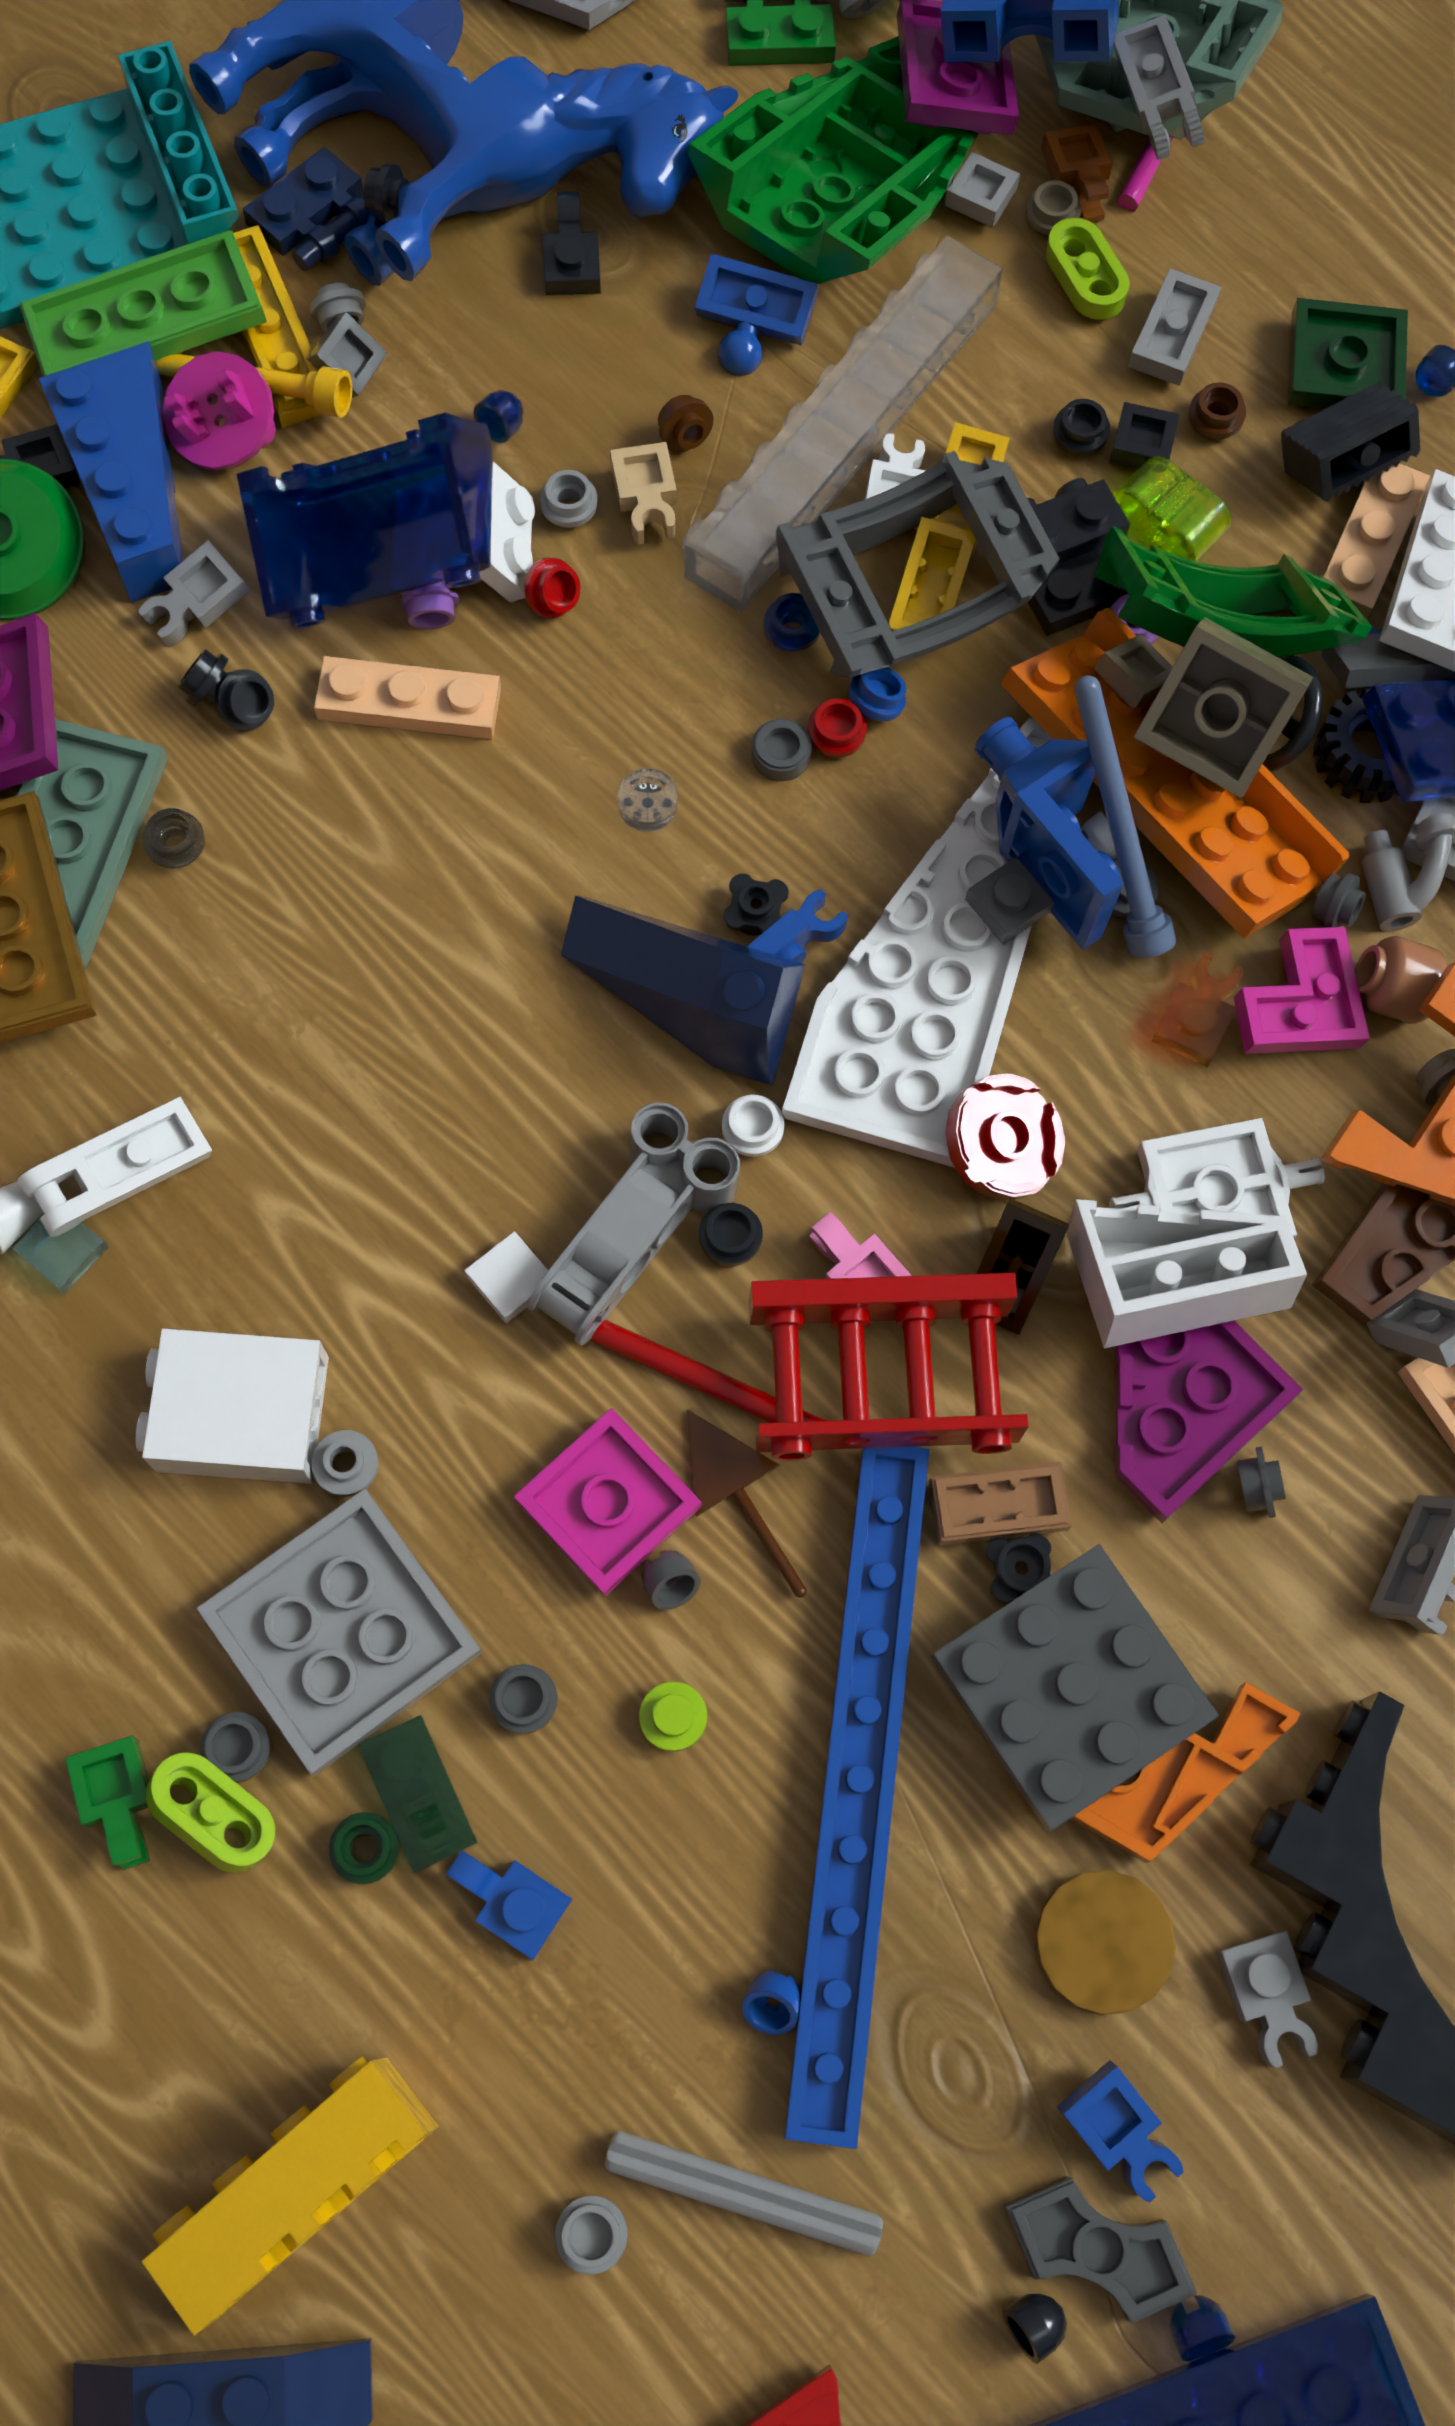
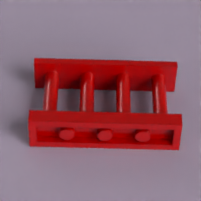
M1015 1273L752 1281L749 1295L750 1325H765V1330L772 1332L777 1423H759L756 1435V1452H772V1458L779 1461H797L810 1458L812 1450L971 1445L972 1452L978 1454H995L1011 1450V1443H1019L1029 1428L1028 1414L1002 1415L995 1324L1001 1321V1317H1008L1017 1300ZM961 1318V1323L968 1326L975 1416L936 1417L929 1326L935 1324V1319ZM870 1321H896V1325L903 1328L909 1418L870 1419L864 1328L870 1326ZM805 1323H831V1328L838 1330L843 1420L803 1422L798 1331L805 1327Z

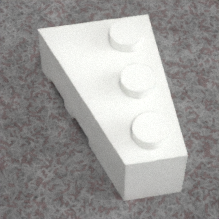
M1076 1199L1067 1231V1237L1104 1348L1292 1308L1307 1276L1286 1216L1201 1209L1200 1215L1159 1212V1206L1138 1204L1137 1210L1097 1207V1201Z

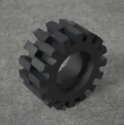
M1364 687L1359 696L1356 690L1353 689L1345 693L1342 701L1337 699L1332 705L1316 736L1318 739L1313 747V755L1319 756L1315 764L1318 773L1330 770L1324 782L1331 789L1340 782L1345 786L1340 795L1350 799L1354 790L1361 792V803H1370L1377 792L1381 803L1390 800L1394 792L1399 796L1407 789L1410 782H1413L1430 752L1432 743L1427 741L1432 731L1430 724L1420 726L1426 717L1421 707L1412 713L1408 710L1413 699L1404 694L1400 702L1392 699L1395 689L1384 687L1381 695L1375 696V687ZM1360 730L1377 733L1389 742L1393 749V755L1388 759H1375L1366 756L1354 746L1351 741V734Z

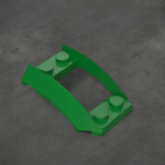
M1112 526L1106 536L1094 576L1128 592L1129 597L1118 618L1183 647L1187 644L1196 626L1205 617L1276 657L1315 652L1345 644L1358 645L1366 638L1372 628L1370 623L1338 585L1320 574L1316 576L1300 568L1293 558L1283 554L1278 564L1261 567L1217 566L1183 558L1154 545L1147 549L1128 540L1121 529ZM1288 609L1297 615V617L1254 616Z

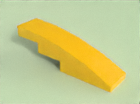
M955 422L945 453L955 451L961 461L978 465L982 464L984 458L1004 462L1010 437ZM958 504L932 519L921 517L889 620V626L892 631L916 624L957 607L978 544Z

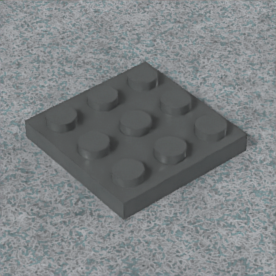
M1100 1544L933 1653L930 1657L1047 1833L1059 1827L1219 1717L1215 1708Z

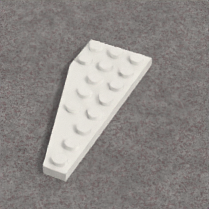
M1029 717L1020 728L1024 736L1037 748L1052 739L1033 718ZM990 768L988 776L970 799L965 801L956 813L954 821L940 840L937 839L885 907L883 915L864 940L861 939L848 956V962L832 983L829 982L817 997L783 1105L782 1115L784 1119L955 1168L950 1160L945 1137L948 1111L961 1091L990 1074L1031 930L1030 926L1003 945L965 900L970 887L1008 862L999 851L995 800L1000 781L992 768Z

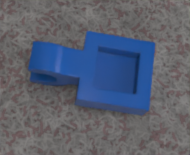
M820 889L809 894L797 912L793 909L789 910L747 947L802 963L807 955L806 943L814 940L829 942L837 939L846 928L848 915L842 911L830 921L818 919L815 913L825 905L826 894Z
M461 1850L446 1875L487 1902L475 1921L532 1960H534L572 1901V1898L516 1860L513 1861L502 1878Z

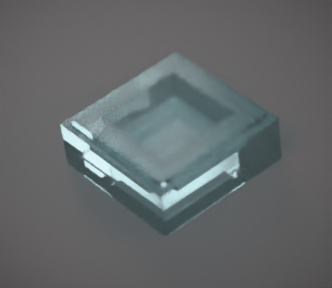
M39 1220L12 1249L21 1259L60 1292L65 1294L109 1247L103 1239L82 1222L61 1235L50 1237L43 1223Z

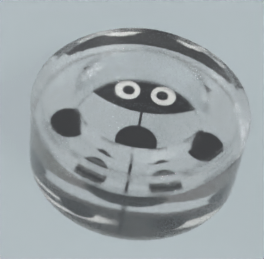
M644 768L633 771L622 780L618 789V809L622 819L630 827L645 832L660 830L667 826L676 815L678 804L677 788L673 780L664 772Z

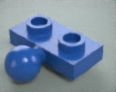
M711 253L695 304V311L697 316L736 327L735 331L728 333L720 342L718 359L722 368L736 376H745L753 373L759 367L762 360V347L757 339L758 333L802 346L819 293L818 284Z

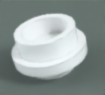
M760 1095L742 1096L734 1100L723 1114V1137L741 1155L750 1157L765 1155L774 1150L783 1137L784 1117L782 1112L773 1101Z

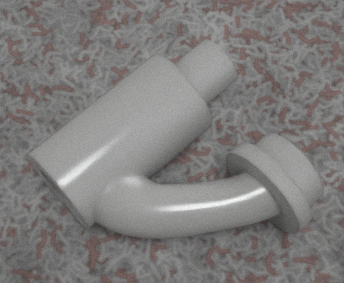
M1436 814L1425 818L1417 825L1418 835L1415 838L1417 847L1420 850L1427 851L1419 875L1413 883L1403 850L1391 846L1387 831H1374L1364 837L1368 855L1362 859L1361 866L1377 921L1382 931H1396L1414 925L1422 918L1421 911L1428 906L1436 895L1445 874L1451 845L1455 843V820L1452 814Z

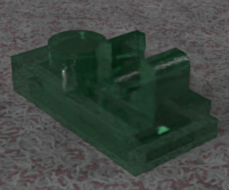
M422 1715L358 1744L407 1860L415 1874L461 1852V1850L478 1844Z

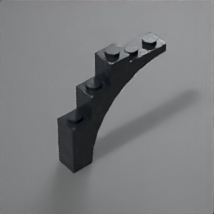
M1379 1691L1361 1699L1360 1703L1352 1700L1341 1714L1334 1730V1736L1340 1739L1341 1742L1331 1763L1323 1760L1317 1766L1306 1787L1305 1797L1312 1800L1310 1806L1294 1799L1279 1804L1277 1810L1268 1807L1263 1813L1251 1837L1250 1843L1258 1847L1250 1865L1324 1907L1321 1914L1314 1911L1309 1915L1296 1939L1295 1949L1302 1953L1298 1960L1301 1973L1369 2013L1366 2021L1358 2019L1353 2024L1343 2042L1341 2057L1347 2060L1340 2078L1455 2145V2026L1420 1977L1396 1923L1382 1866L1379 1808L1387 1753L1404 1704Z

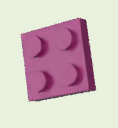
M612 1408L514 1496V1500L604 1598L702 1507V1502Z

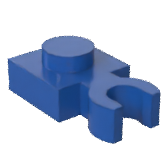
M1109 2060L1057 2106V2109L1106 2170L1109 2171L1121 2159H1124V2178L1130 2188L1143 2200L1150 2203L1156 2197L1144 2181V2171L1151 2162L1162 2161L1176 2177H1179L1184 2172L1181 2161L1167 2146L1159 2141L1147 2138L1162 2122L1112 2061Z

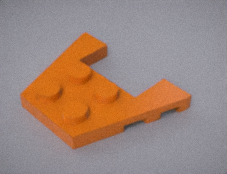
M1455 962L1445 968L1418 1009L1454 1037ZM1455 1074L1409 1145L1359 1109L1349 1114L1320 1160L1327 1165L1339 1169L1347 1167L1372 1175L1371 1179L1391 1186L1399 1184L1429 1194L1431 1199L1455 1206Z
M1245 1682L1239 1686L1212 1742L1195 1733L1070 1819L1145 1863L1151 1862L1207 1809L1224 1789L1257 1761L1273 1742L1286 1733L1297 1722L1301 1713Z

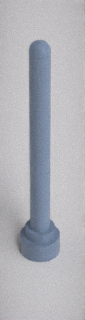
M1086 675L1076 682L1075 694L1131 910L1126 916L1127 923L1123 927V933L1128 952L1131 956L1136 958L1155 957L1172 949L1177 940L1171 917L1163 913L1162 907L1154 903L1100 683L1095 677Z

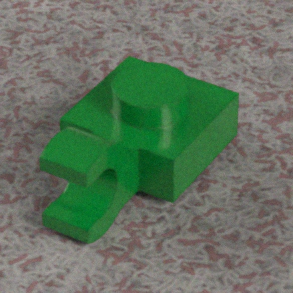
M131 1735L66 1757V1765L81 1825L91 1828L103 1823L113 1866L120 1865L121 1870H126L149 1862L150 1857L146 1840L135 1812L148 1808L146 1788L149 1779L139 1740Z

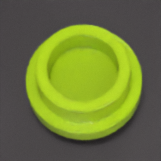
M681 1682L662 1683L654 1687L645 1696L640 1707V1726L647 1740L655 1747L671 1752L682 1751L694 1745L703 1735L707 1724V1708L701 1695L691 1686Z

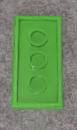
M232 229L19 303L43 377L147 341L150 342L155 361L166 356L192 349L267 322Z

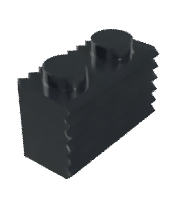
M1381 381L1354 395L1348 396L1342 401L1305 420L1297 422L1281 432L1284 471L1322 500L1329 502L1333 495L1339 497L1342 490L1349 492L1352 485L1358 487L1362 480L1368 482L1372 475L1378 477L1381 470L1388 472L1391 465L1397 468L1401 460L1407 462L1411 455L1417 457L1421 450L1418 408L1415 403L1410 404L1408 398L1404 400L1401 394L1397 396L1395 390L1390 391L1388 385L1383 387Z

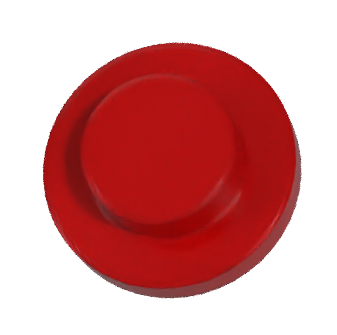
M542 558L536 561L529 569L524 584L525 598L529 607L537 615L546 618L560 617L570 611L579 600L581 591L579 577L563 560L558 558Z
M834 698L825 701L812 712L808 721L807 732L810 736L811 744L820 753L830 757H846L855 753L863 745L866 738L867 723L864 715L854 703L846 699Z

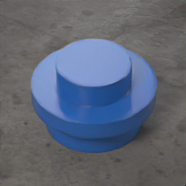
M888 667L854 676L848 687V695L851 702L858 707L864 717L871 720L890 721L896 719L906 704L905 682L898 673Z

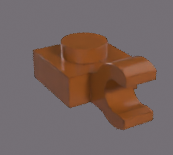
M1096 122L1044 132L1042 152L1053 179L1063 181L1074 187L1081 204L1080 218L1090 222L1104 220L1105 213L1100 200L1109 198L1106 180L1110 178L1113 162Z

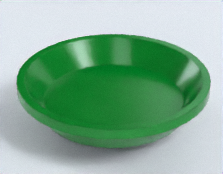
M0 459V620H15L34 613L43 612L67 593L82 566L85 551V533L76 504L55 478L31 464L11 459Z

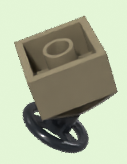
M1205 617L1194 629L1134 738L1242 798L1262 764L1270 772L1279 770L1293 762L1306 749L1315 734L1321 717L1323 704L1321 683L1315 669L1303 658L1296 655L1276 657ZM1304 695V707L1301 720L1299 721L1292 713ZM1281 733L1289 739L1282 748L1269 754Z

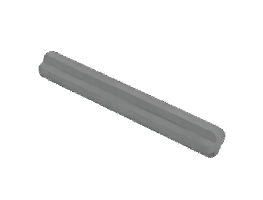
M622 2131L615 2132L611 2138L605 2158V2168L609 2172L866 2256L874 2255L879 2247L883 2232V2219L878 2214Z

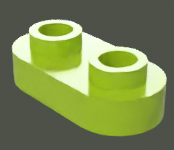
M1066 218L1056 223L1049 233L1045 256L1048 265L1078 312L1088 318L1103 320L1114 317L1123 309L1130 285L1129 277L1099 228L1092 222L1082 218ZM1068 254H1074V255H1076V256H1078V257H1072V256H1069Z
M188 1752L174 1754L166 1758L157 1767L147 1784L146 1801L152 1815L216 1868L229 1873L244 1872L255 1867L270 1851L275 1839V1823L269 1810L206 1758ZM173 1785H183L188 1788L192 1795V1802L184 1805L176 1803L170 1796V1787ZM228 1828L240 1830L245 1837V1847L233 1848L229 1846L224 1839V1830Z

